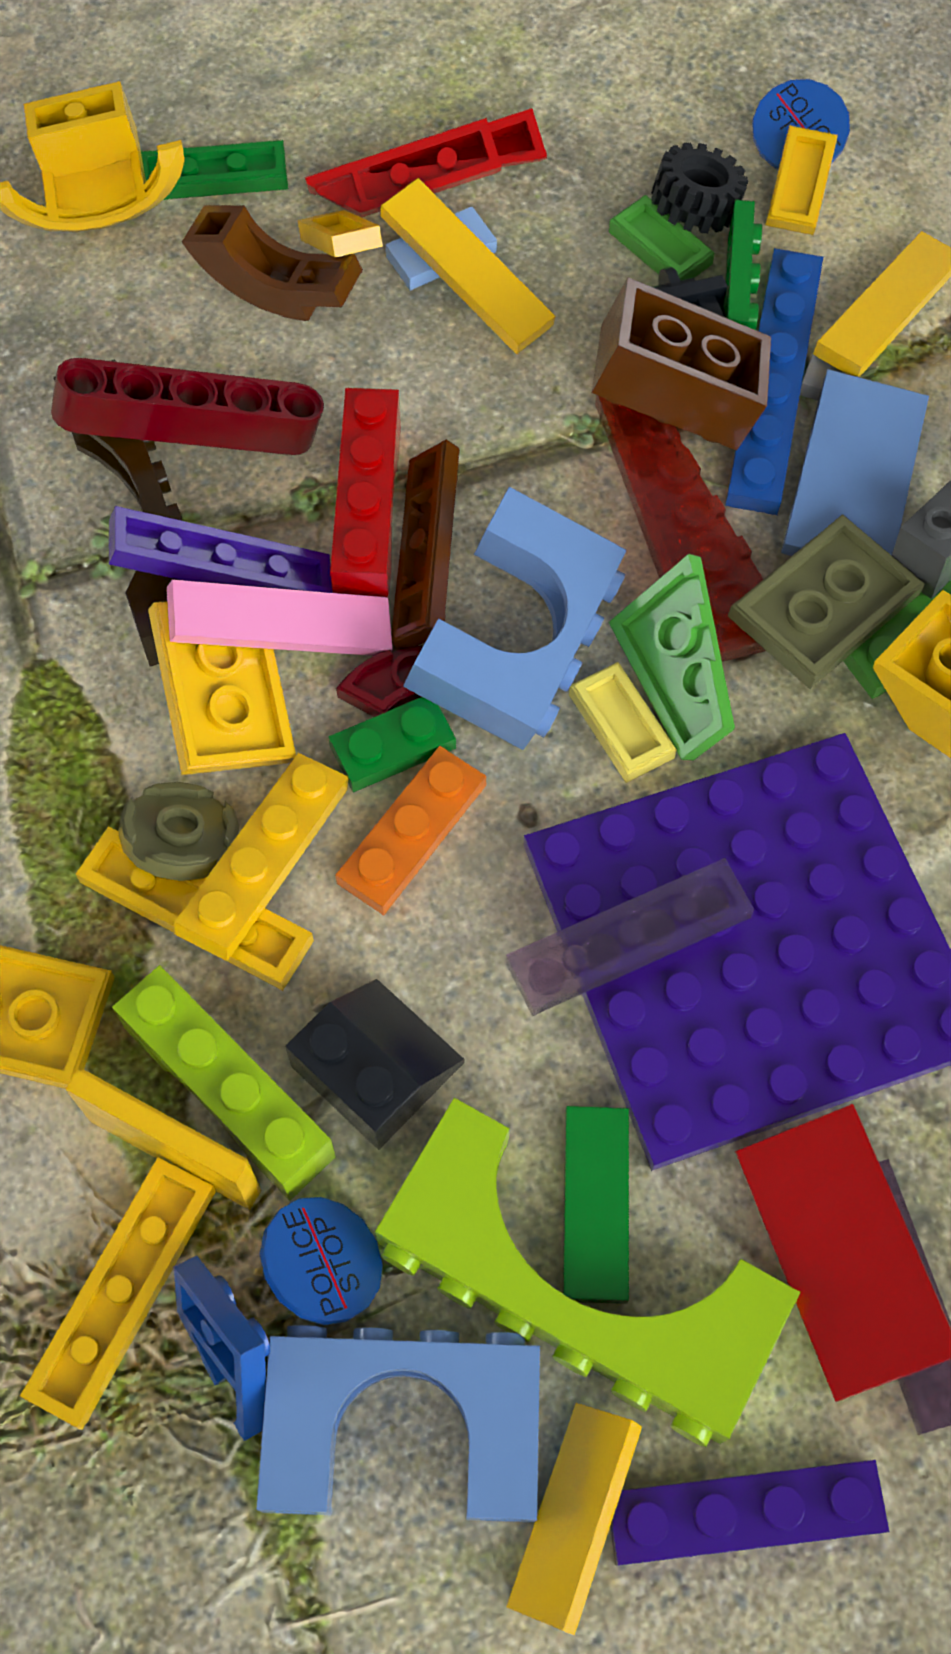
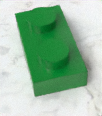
M424 697L328 736L330 748L343 774L349 777L348 784L353 793L428 761L439 746L449 752L456 749V737L439 705Z

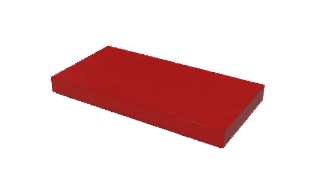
M854 1104L735 1151L788 1285L800 1292L796 1305L835 1402L951 1360V1326Z

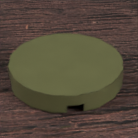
M184 782L158 783L145 788L143 795L134 801L132 796L124 804L119 824V839L123 852L138 868L156 877L177 881L202 879L209 875L237 837L240 825L234 809L226 801L223 806L219 801L213 799V791L200 785Z

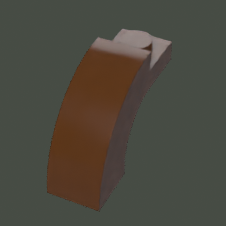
M204 205L182 240L183 245L195 261L227 290L262 310L295 320L309 321L316 307L342 308L363 271L355 254L333 257L329 254L304 253L282 245L257 225L245 205Z

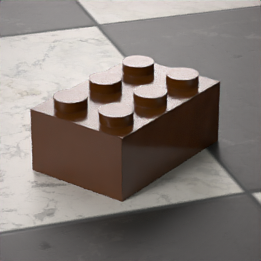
M627 277L601 325L591 393L601 396L613 404L626 406L651 416L661 423L671 424L701 436L709 442L718 443L737 451L767 407L771 336Z

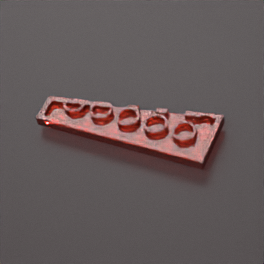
M596 395V409L659 579L688 554L701 557L722 662L765 652L766 650L728 617L731 606L760 583L763 577L751 559L752 551L742 535L737 537L726 519V508L718 495L712 496L700 476L701 468L689 448L681 442L680 434L676 427L671 424L661 423L651 416L626 406L613 404L605 398Z

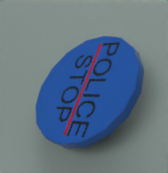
M811 79L789 80L773 87L760 100L752 121L753 141L760 156L778 170L789 125L838 135L831 164L843 152L850 133L849 112L841 96L828 85Z
M323 1197L299 1198L281 1208L263 1232L260 1258L265 1280L278 1301L299 1318L322 1325L347 1322L367 1309L380 1289L383 1263L377 1240L364 1220L344 1204Z

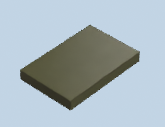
M842 514L735 602L730 608L728 617L806 687L811 689L920 595L925 584Z

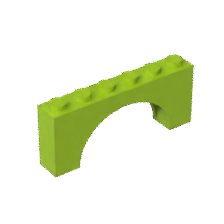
M454 1097L375 1230L377 1243L385 1248L381 1257L409 1275L414 1276L418 1268L441 1280L437 1290L465 1308L471 1309L476 1301L498 1314L494 1323L507 1333H518L525 1339L526 1343H529L532 1335L555 1347L556 1349L552 1355L553 1359L569 1370L584 1377L588 1376L591 1369L614 1382L611 1392L634 1408L646 1412L649 1405L652 1404L674 1417L670 1427L688 1440L707 1447L710 1439L718 1444L730 1439L800 1292L740 1259L731 1269L724 1283L712 1294L692 1306L669 1314L647 1317L615 1315L590 1308L565 1296L542 1279L525 1261L509 1236L502 1219L498 1204L496 1177L502 1155L508 1145L510 1128Z

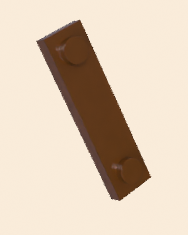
M447 439L409 459L391 632L392 645L399 649L416 647L423 644L429 637L438 618L444 622L446 619L445 609L460 448Z

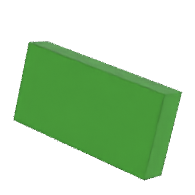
M644 195L610 219L609 233L657 274H659L661 269L673 267L678 273L679 279L683 280L695 278L713 265L715 252L690 231L684 230V226L679 222L676 225L668 222L670 215L661 216L657 212L658 205H653L652 200L647 195Z

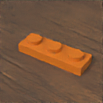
M439 746L336 873L337 884L384 916L485 788L487 776Z

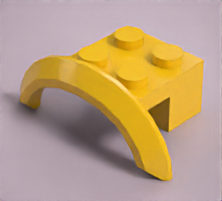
M121 81L24 103L27 136L42 172L46 207L22 197L12 188L7 180L0 182V210L8 217L27 226L61 232H80L108 228L134 219L157 206L173 190L181 176L185 160L182 140L157 145V164L146 181L137 128Z

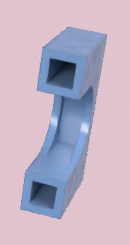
M509 487L474 555L524 581L540 594L547 604L552 617V642L532 652H505L485 644L438 618L403 687L522 750L525 749L535 733L544 738L560 707L551 703L558 688L567 692L582 665L581 661L574 658L580 643L589 647L602 625L604 617L596 613L601 601L604 600L611 603L626 574L617 569L627 550Z
M294 1325L287 1327V1337L270 1336L256 1510L263 1513L331 1515L336 1436L346 1409L362 1391L379 1381L394 1377H412L427 1381L444 1391L456 1404L465 1421L469 1439L466 1520L534 1523L537 1520L540 1346L525 1345V1339L518 1333L507 1332L486 1334V1344L459 1343V1333L446 1330L420 1331L419 1341H393V1331L383 1328H356L353 1331V1339L327 1338V1328Z

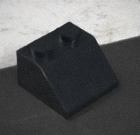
M378 979L329 1002L285 1045L291 1067L378 1150L465 1063V1059Z

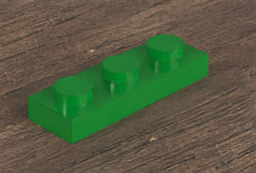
M735 200L727 239L725 273L727 291L724 310L727 319L756 330L759 303H751L750 294H757L761 264L752 262V255H759L763 225L754 223L755 201Z

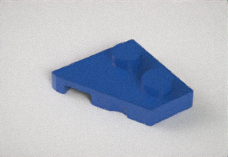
M195 1256L174 1266L177 1313L190 1339L196 1345L214 1386L228 1380L236 1391L237 1419L234 1421V1425L239 1435L245 1441L263 1431L266 1394L265 1357L270 1354L269 1341L260 1323L255 1318L247 1320L237 1308L233 1292L224 1277L221 1275L213 1277L200 1258Z

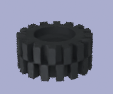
M691 142L683 143L681 148L674 145L662 157L651 194H653L651 198L653 205H658L657 212L661 216L670 214L668 222L676 225L678 221L685 223L684 230L691 232L693 226H696L702 234H708L710 227L715 233L721 232L724 226L726 228L730 226L734 201L742 200L746 192L748 177L744 176L745 169L742 165L735 166L736 159L731 155L726 158L721 157L723 150L716 147L713 152L707 151V144L698 143L697 149L693 148Z

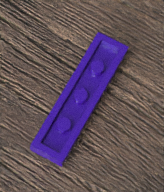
M119 506L114 507L109 519V565L184 581L333 593L330 574V554Z
M876 1460L622 1490L610 1525L615 1566L890 1532Z

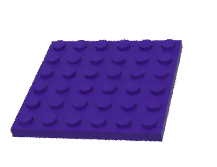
M846 733L524 835L523 845L564 950L566 946V955L626 1108H629L630 1118L651 1171L951 1066V949Z

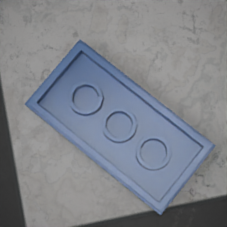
M827 369L781 550L782 554L794 555L843 514L892 555L903 519L928 404V395Z

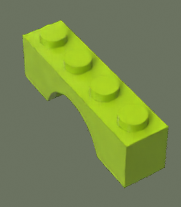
M160 965L112 1006L124 1029L164 1071L172 1074L205 1106L235 1140L246 1156L289 1201L336 1158L332 1141L324 1131Z

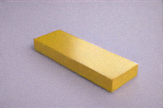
M575 1403L537 1515V1520L535 1521L506 1606L507 1608L575 1636L642 1429L641 1425L631 1419Z

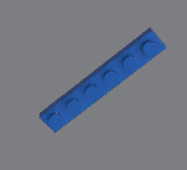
M774 248L758 328L759 332L771 336L767 407L737 451L735 450L725 506L778 515L786 478L823 256Z

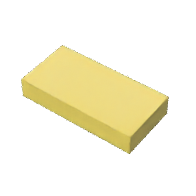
M619 662L570 686L569 696L625 783L675 759L676 748Z

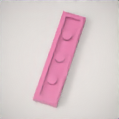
M172 580L167 586L170 642L374 656L382 651L393 650L388 598L183 580Z

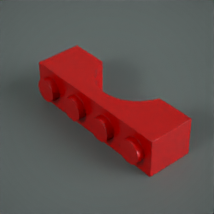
M345 388L330 567L333 593L388 598V602L390 601L393 494L395 473L398 472L401 433L399 390Z

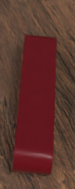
M70 358L58 366L51 406L52 418L56 424L64 430L73 433L284 455H301L310 449L324 410L322 396L312 387L301 383L88 358Z

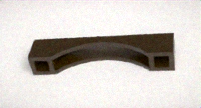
M72 432L77 450L99 461L120 478L136 498L142 512L183 521L177 503L166 505L163 494L171 492V488L162 461L151 463L148 452L156 450L154 441ZM136 570L125 594L149 666L151 667L159 664L148 609L154 602H167V586L172 580L180 579Z

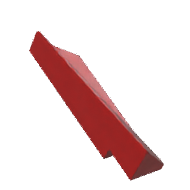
M533 108L491 122H488L487 118L474 121L305 177L310 194L319 195L359 217H365L380 212L381 205L418 178L435 194L501 172L502 167L545 160L547 159V153Z

